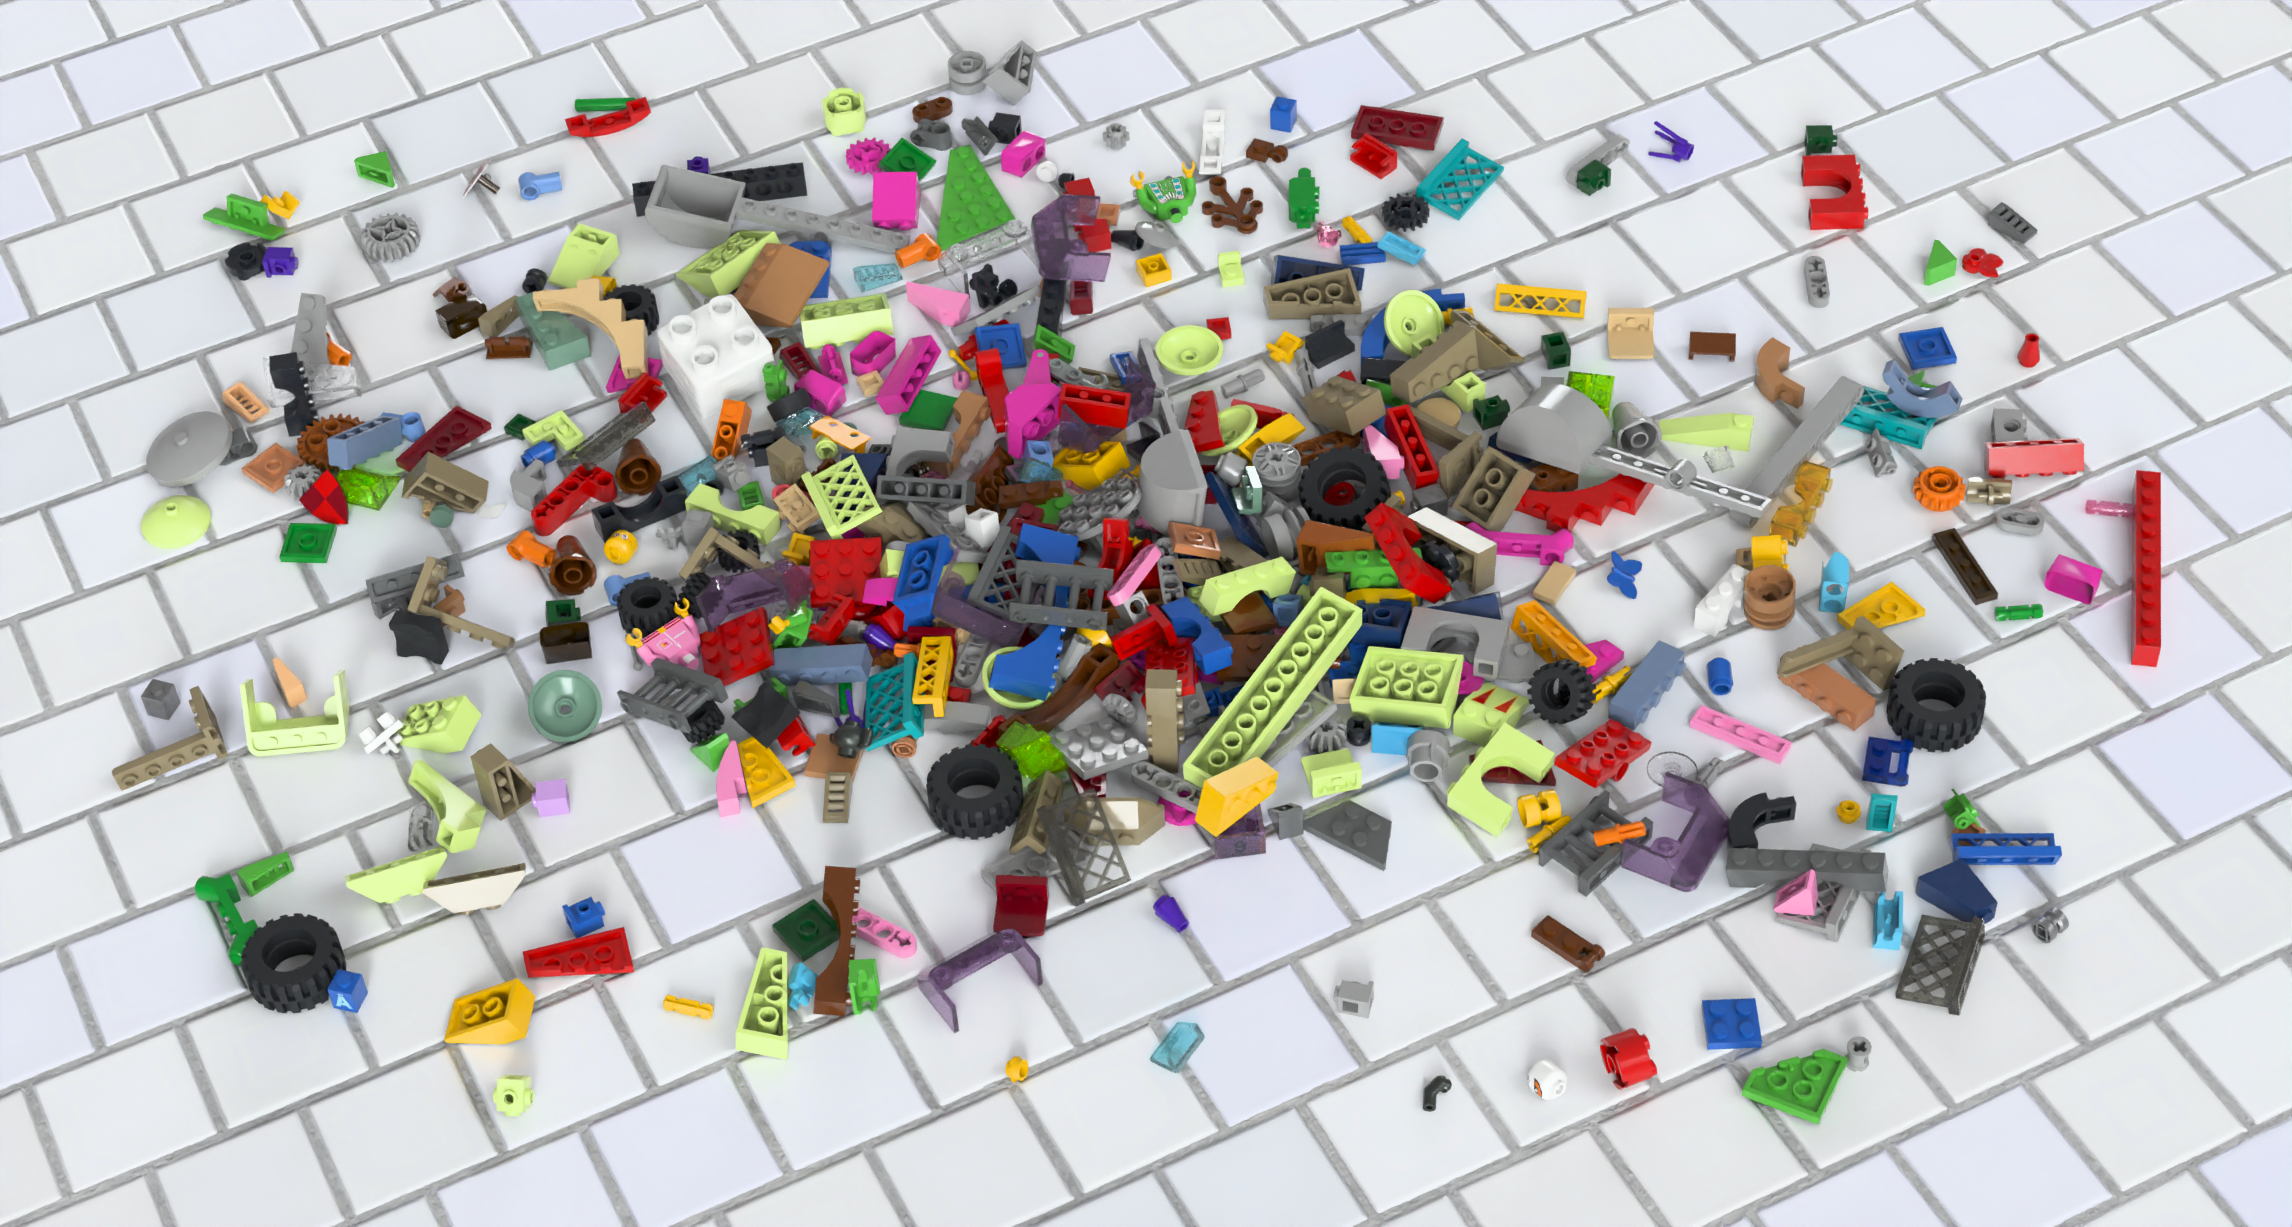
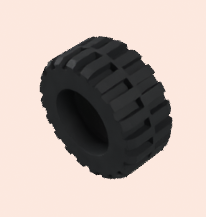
M1342 446V449L1337 450V447L1330 448V452L1326 454L1321 452L1317 455L1318 459H1312L1307 464L1308 470H1303L1301 474L1302 480L1298 484L1300 492L1298 495L1301 505L1307 512L1310 521L1361 531L1362 527L1367 523L1364 517L1381 502L1385 503L1391 497V489L1386 473L1380 461L1376 460L1375 456L1370 452L1365 454L1364 450L1358 447L1351 450L1350 446ZM1356 480L1366 485L1360 498L1351 504L1335 506L1324 501L1327 491L1340 481Z
M1930 658L1929 661L1924 659L1917 660L1914 665L1912 663L1903 667V670L1901 669L1894 676L1888 696L1887 720L1897 736L1901 735V740L1905 743H1912L1914 748L1919 750L1924 748L1928 749V752L1934 753L1935 750H1941V752H1949L1951 748L1957 750L1964 747V743L1966 745L1974 740V736L1978 735L1986 706V692L1981 681L1976 679V675L1971 670H1965V666L1959 663L1957 665L1953 664L1948 659L1939 661L1938 658ZM1935 699L1950 704L1954 709L1935 711L1922 706L1918 702Z
M968 744L965 745V748L959 749V747L951 750V753L943 754L939 758L940 762L936 761L932 765L931 771L927 775L926 784L929 810L935 823L940 828H943L945 832L951 835L955 833L956 837L962 839L970 837L971 840H978V837L983 836L986 839L992 837V834L996 832L998 834L1006 830V826L1010 827L1016 821L1024 801L1022 777L1018 764L1006 752L1001 753L999 748L993 746L992 748H987L985 744H979V746ZM973 785H984L994 789L991 793L979 798H964L957 795L960 790Z
M294 913V916L289 917L286 914L280 916L278 920L274 921L271 919L267 921L266 926L263 928L259 927L254 931V937H249L245 943L246 947H244L241 954L242 971L254 999L259 1004L264 1005L265 1008L272 1011L276 1008L277 1012L287 1013V1011L301 1013L302 1009L307 1008L309 1011L314 1009L316 1004H323L328 1000L329 993L327 989L337 970L346 971L345 956L336 931L325 920H318L316 916L309 914L307 917L301 913ZM297 955L313 956L306 965L299 969L288 972L275 971L281 962Z

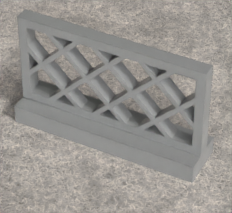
M1812 843L1809 849L1812 851H1845ZM1861 848L1859 852H1871V850ZM1816 879L1817 885L1824 883L1827 889L1818 892V908H1815L1814 916L1800 914L1793 917L1786 915L1787 913L1779 912L1776 917L1779 923L1827 934V940L1838 942L1861 891L1843 884L1832 887L1829 881ZM1832 895L1834 901L1823 905L1819 900ZM1822 913L1825 917L1823 924L1811 920L1812 917Z

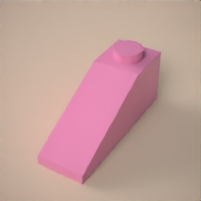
M908 281L906 283L908 301L940 324L953 327L963 324L971 311L969 294Z
M1371 424L1363 429L1362 444L1365 454L1370 452L1375 456L1376 460L1380 461L1387 479H1400V470L1404 469V456H1400L1398 447Z

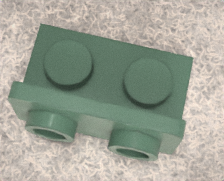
M1246 466L1245 475L1241 477L1242 487L1232 488L1231 490L1239 514L1244 515L1262 513V485L1255 466Z

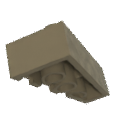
M1147 670L1145 692L1149 763L1169 773H1178L1180 744H1185V729H1180L1184 728V713H1179L1183 712V697H1178V695H1182V680H1177V670Z

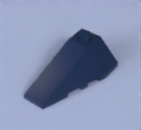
M1276 255L1273 261L1271 285L1350 268L1357 291L1362 290L1365 268Z
M1500 591L1470 597L1464 601L1448 602L1441 604V606L1425 607L1504 620Z
M1380 599V603L1366 604L1365 600H1357V604L1354 605L1362 609V626L1351 640L1366 647L1401 649L1410 619L1412 602Z

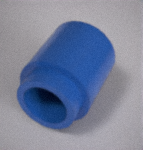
M542 440L525 450L524 454L521 455V461L525 468L535 459L543 461L545 466L555 460L556 449L551 442L547 443L545 440Z
M1714 658L1706 665L1708 685L1715 695H1726L1733 686L1731 663L1724 658Z

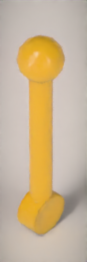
M951 349L948 353L949 357L954 358L966 370L970 380H977V372L972 371L960 359L955 349Z

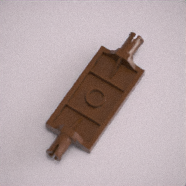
M1221 635L1225 641L1228 640L1230 642L1233 654H1231L1232 665L1216 671L1217 682L1248 681L1283 635ZM1340 654L1329 669L1340 670Z

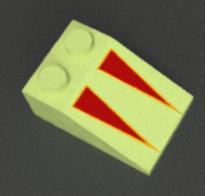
M1486 682L1478 691H1474L1466 697L1455 712L1453 735L1485 747L1489 743V737L1494 729L1497 728L1499 730L1504 722L1513 728L1529 706V698Z

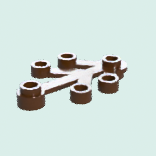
M1221 176L1211 178L1209 181L1210 191L1213 195L1219 196L1226 205L1214 204L1211 201L1202 203V213L1204 215L1214 214L1211 217V225L1214 228H1221L1224 225L1236 227L1239 232L1244 234L1256 231L1258 223L1255 218L1257 214L1263 212V203L1259 200L1252 201L1254 198L1253 190L1251 188H1243L1240 191L1241 196L1236 204L1226 191V179ZM1252 201L1248 214H1244L1243 210L1247 202ZM1222 214L1234 216L1236 219L1224 217Z

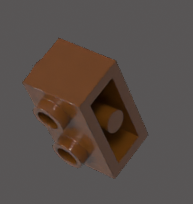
M1546 463L1530 470L1536 475L1527 488L1529 490L1569 492L1578 489L1579 474Z

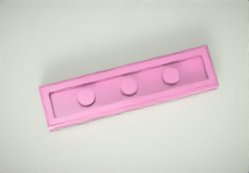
M1700 705L1690 720L1689 727L1778 764H1781L1791 748L1792 742L1703 705Z

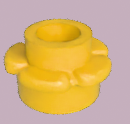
M1851 800L1840 802L1836 808L1839 820L1847 824L1856 822L1862 812L1860 805Z
M1020 1056L1012 1057L1005 1067L1006 1075L1012 1082L1017 1080L1023 1081L1028 1074V1062L1025 1059H1021Z

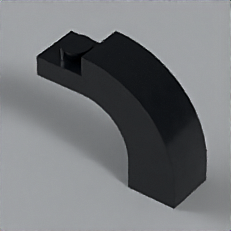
M1765 792L1754 795L1739 804L1729 821L1727 851L1729 848L1758 849V840L1755 835V831L1766 824L1794 820L1797 804L1794 796L1778 797L1769 800Z

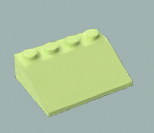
M738 230L724 244L710 249L678 271L676 276L709 298L731 294L733 290L739 288L765 244L781 243L775 231Z
M885 293L805 305L799 315L805 348L810 347L811 350L823 348V345L827 344L841 346L847 341L861 343L874 331H880L887 335L894 334L890 307Z
M1369 646L1349 698L1353 716L1363 715L1369 718L1370 721L1449 729L1456 708L1464 656Z

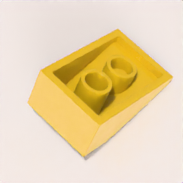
M1071 441L1053 457L1051 473L1085 490L1091 491L1101 486L1109 478L1116 480L1119 476H1122L1131 464L1121 442Z
M516 978L456 998L453 1002L444 1040L447 1043L507 1044L525 1038L536 996Z

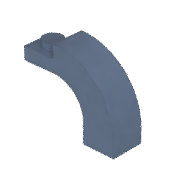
M1895 359L1886 362L1882 373L1884 382L1890 386L1886 396L1899 409L1911 415L1925 418L1943 417L1959 411L1963 398L1951 381L1932 388L1921 387L1912 383L1906 377Z

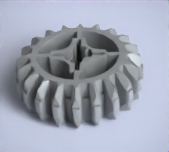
M388 213L387 216L380 215L378 219L372 218V223H366V227L362 229L361 242L365 253L370 258H375L376 261L382 259L383 262L387 260L393 262L394 259L401 260L403 256L409 257V253L415 252V247L419 246L420 233L416 222L411 217H406L405 214L399 216L398 213L394 215Z

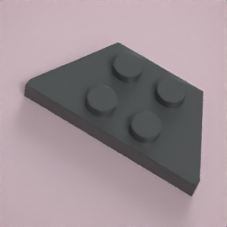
M1351 800L1303 821V829L1383 871L1386 869L1392 821Z

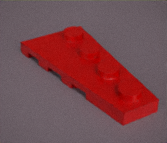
M1213 390L1199 391L1191 397L1184 430H1189L1196 453L1225 447L1220 427L1221 421L1218 415L1217 398Z
M624 927L523 951L528 978L634 972Z

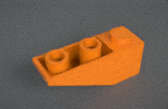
M723 400L709 460L710 465L718 463L729 455H733L734 459H736L742 445L741 436L747 434L752 410L746 402Z

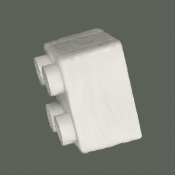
M731 294L716 296L709 303L685 315L674 317L669 323L660 327L657 332L663 366L703 419L721 412L724 399L742 401L764 390L766 382H764L762 369L768 363L776 366L771 344L739 301Z

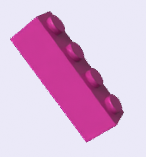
M931 335L909 338L875 399L886 415L908 412L942 352Z

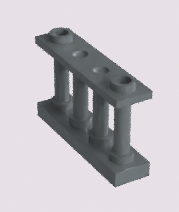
M1017 559L1016 581L1022 582L1019 603L1010 602V621L1107 631V612H1101L1104 591H1110L1113 587L1114 569ZM1032 583L1046 584L1043 606L1029 604ZM1056 586L1070 587L1067 608L1053 607ZM1080 588L1094 589L1091 611L1077 609Z
M656 658L651 663L655 672L654 677L634 694L622 690L617 692L621 701L620 705L625 712L685 733L692 731L687 718L707 700L723 703L729 698L720 678L660 658ZM666 684L649 700L645 699L658 685ZM681 689L667 704H660L674 690ZM692 694L698 695L681 711L676 709Z
M1607 790L1601 795L1595 796L1584 810L1550 840H1545L1539 847V865L1543 867L1551 859H1554L1578 876V892L1585 897L1652 838L1653 821L1647 817L1641 820L1645 824L1646 835L1624 840L1622 844L1619 842L1608 844L1611 848L1605 853L1598 852L1577 837L1585 829L1593 835L1594 831L1602 830L1603 828L1594 823L1601 815L1615 824L1625 825L1632 823L1609 808L1610 792ZM1570 844L1595 862L1591 866L1583 868L1560 851Z

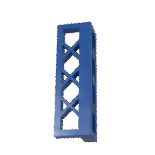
M2054 833L1951 834L1950 836L1953 862L1963 858L1967 865H2056L2062 856L2061 846H2055ZM1958 841H1967L1972 846H1958ZM1985 841H1992V842H1994L1997 846H1981V845H1982ZM2010 841H2018L2023 846L2007 845L2010 843ZM2036 841H2047L2048 846L2032 845Z

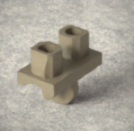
M1968 478L1966 501L1969 503H1987V506L2010 504L2012 480H2005V478Z

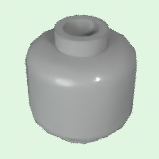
M1228 452L1225 455L1221 454L1214 468V471L1217 472L1216 476L1226 484L1231 486L1238 485L1242 475H1245L1247 460L1232 452Z

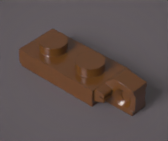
M1046 480L999 486L1000 509L1018 508L1023 502L1032 505L1046 504V501L1051 498L1064 497V488L1061 481Z
M841 636L833 645L864 643L855 641L850 636ZM866 643L873 659L871 667L878 665L890 669L897 666L898 657L894 655L893 651L878 649L875 645Z

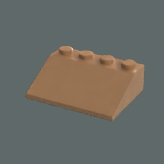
M766 243L734 294V297L739 301L756 326L792 328L830 263L825 259L786 244Z

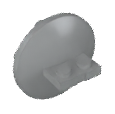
M1129 477L1119 480L1109 478L1101 486L1088 493L1076 495L1072 499L1073 503L1058 513L1060 518L1056 525L1060 526L1057 532L1077 536L1078 541L1091 539L1102 557L1103 519L1106 517L1129 519L1128 515L1141 499L1142 490L1140 486ZM1129 519V533H1130L1132 530L1135 529V527L1133 526L1132 522H1131L1130 519Z

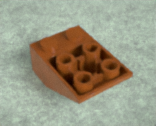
M1306 520L1296 539L1300 573L1306 575H1315L1317 567H1326V552L1376 550L1375 537L1372 533Z

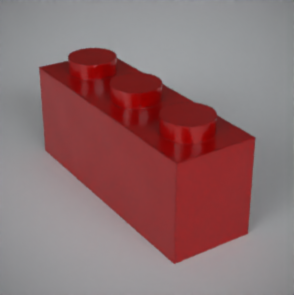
M1063 383L1057 419L1126 429L1131 393Z

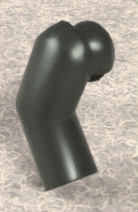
M1436 1076L1424 1088L1423 1110L1428 1112L1434 1111L1436 1109L1437 1094L1440 1091L1447 1093V1090L1451 1089L1452 1083L1445 1076Z

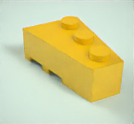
M1255 757L1205 780L1195 821L1217 837L1274 793L1278 772L1259 757Z

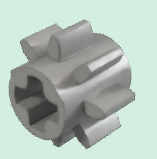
M1119 123L1109 125V127H1106L1107 132H1103V141L1106 142L1107 147L1113 150L1122 149L1126 146V141H1130L1126 126Z

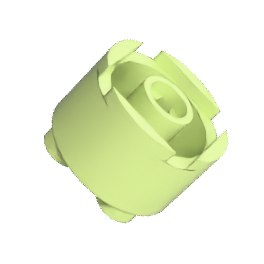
M838 88L830 91L826 99L825 97L822 99L825 126L831 131L833 136L860 133L864 130L866 123L864 97L859 91L857 94L851 88Z

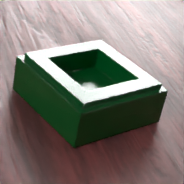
M518 413L504 426L505 433L523 441L525 437L522 430L535 424L536 421Z

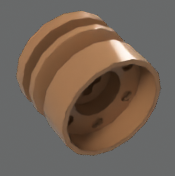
M1764 565L1748 573L1744 589V615L1747 621L1754 627L1763 630H1776L1783 628L1793 619L1795 615L1796 581L1788 570L1776 565Z

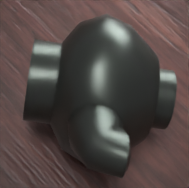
M846 721V725H842L834 733H830L829 741L838 747L837 755L856 759L859 751L871 746L874 731L871 728H860L861 723Z

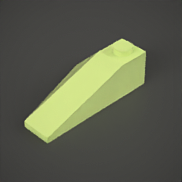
M1724 413L1659 420L1658 426L1662 433V440L1749 452L1755 416Z

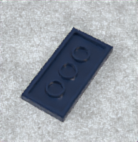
M1208 472L1205 475L1206 482L1237 539L1263 558L1268 556L1269 553L1249 516L1238 513L1231 493L1232 489L1214 473Z

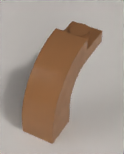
M1772 337L1762 346L1757 356L1755 375L1757 387L1762 395L1772 403L1781 399L1798 409L1803 405L1805 387L1785 377L1780 372L1789 364L1790 347Z

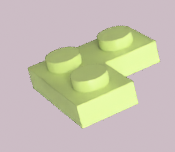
M562 410L522 430L523 436L532 446L542 440L549 442L555 439L565 451H568L586 442L584 434Z

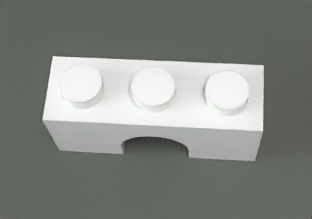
M940 504L934 507V509L948 519L947 524L961 529L964 532L962 537L969 541H976L981 545V548L992 546L1000 531L997 512L980 508L968 515L965 505Z
M1733 564L1696 606L1694 627L1715 637L1728 622V615L1732 606L1735 605L1741 608L1744 604L1745 579L1751 571Z

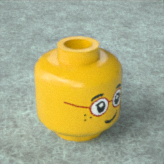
M626 530L615 531L605 542L604 553L611 562L620 565L626 564L638 551V541L632 533Z

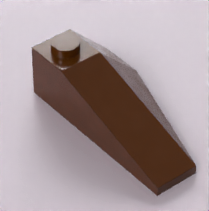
M1000 444L990 452L967 480L976 482L974 506L965 505L968 515L980 508L997 512L999 524L1007 513V509H1000L999 486L1008 485L1010 480L1005 474L1006 466L1014 465V459Z

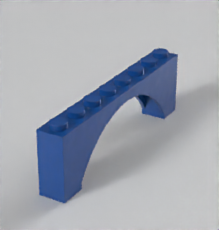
M1023 523L1017 541L1015 556L1028 561L1073 565L1074 561H1078L1081 547H1077V536ZM1056 586L1053 607L1067 608L1068 602L1066 601L1067 597L1069 598L1070 587ZM1048 625L1045 631L1029 645L1005 655L997 654L988 687L1046 701L1048 693H1053L1056 678H1052L1053 673L1058 671L1060 659H1056V655L1061 653L1063 640L1059 638L1060 635L1064 636L1066 626Z

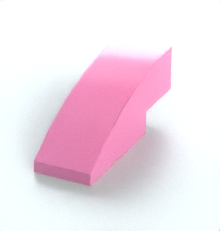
M736 740L731 741L724 752L717 774L716 792L721 817L740 814L737 795L746 793Z

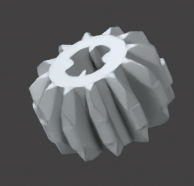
M306 463L301 467L296 465L294 470H288V475L284 476L286 492L294 500L300 499L318 480L322 472L315 465L309 467Z
M1332 714L1305 740L1309 744L1311 751L1318 750L1319 754L1340 750L1341 746H1344L1347 741V728L1341 718L1334 719Z

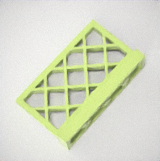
M854 455L813 477L809 471L801 475L817 511L833 540L843 539L841 534L882 512ZM853 464L849 472H843L845 468ZM828 477H832L829 483H821V481ZM839 478H845L842 484H836ZM852 479H859L856 485H849ZM832 490H838L835 496H829ZM845 491H852L849 497H842ZM859 492H865L863 498H856ZM838 503H844L841 510L836 509ZM852 504L858 505L855 511L849 510ZM866 505L874 506L867 511H863ZM845 517H851L849 521L841 524Z

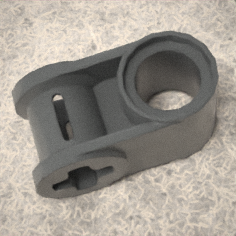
M921 119L918 123V128L910 134L911 141L917 146L945 151L953 145L950 126L944 122Z
M242 427L232 431V444L226 455L227 458H224L219 465H229L237 460L250 457L257 452L258 445L249 429Z

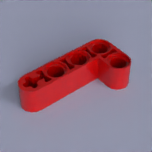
M996 347L975 352V361L979 385L983 396L988 398L989 407L991 408L990 418L996 434L1005 432L1004 400L1009 391L1002 373L1000 353Z
M584 463L578 466L531 511L535 533L539 536L551 535L590 497L604 503L615 500L618 493L613 474L591 463Z

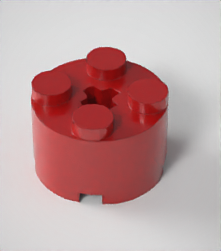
M1629 1028L1600 1040L1604 1043L1600 1045L1604 1066L1608 1074L1613 1073L1617 1080L1612 1082L1619 1090L1649 1080L1652 1076L1657 1075L1656 1065L1650 1059L1647 1051L1650 1049V1043L1645 1034L1639 1035L1636 1029Z

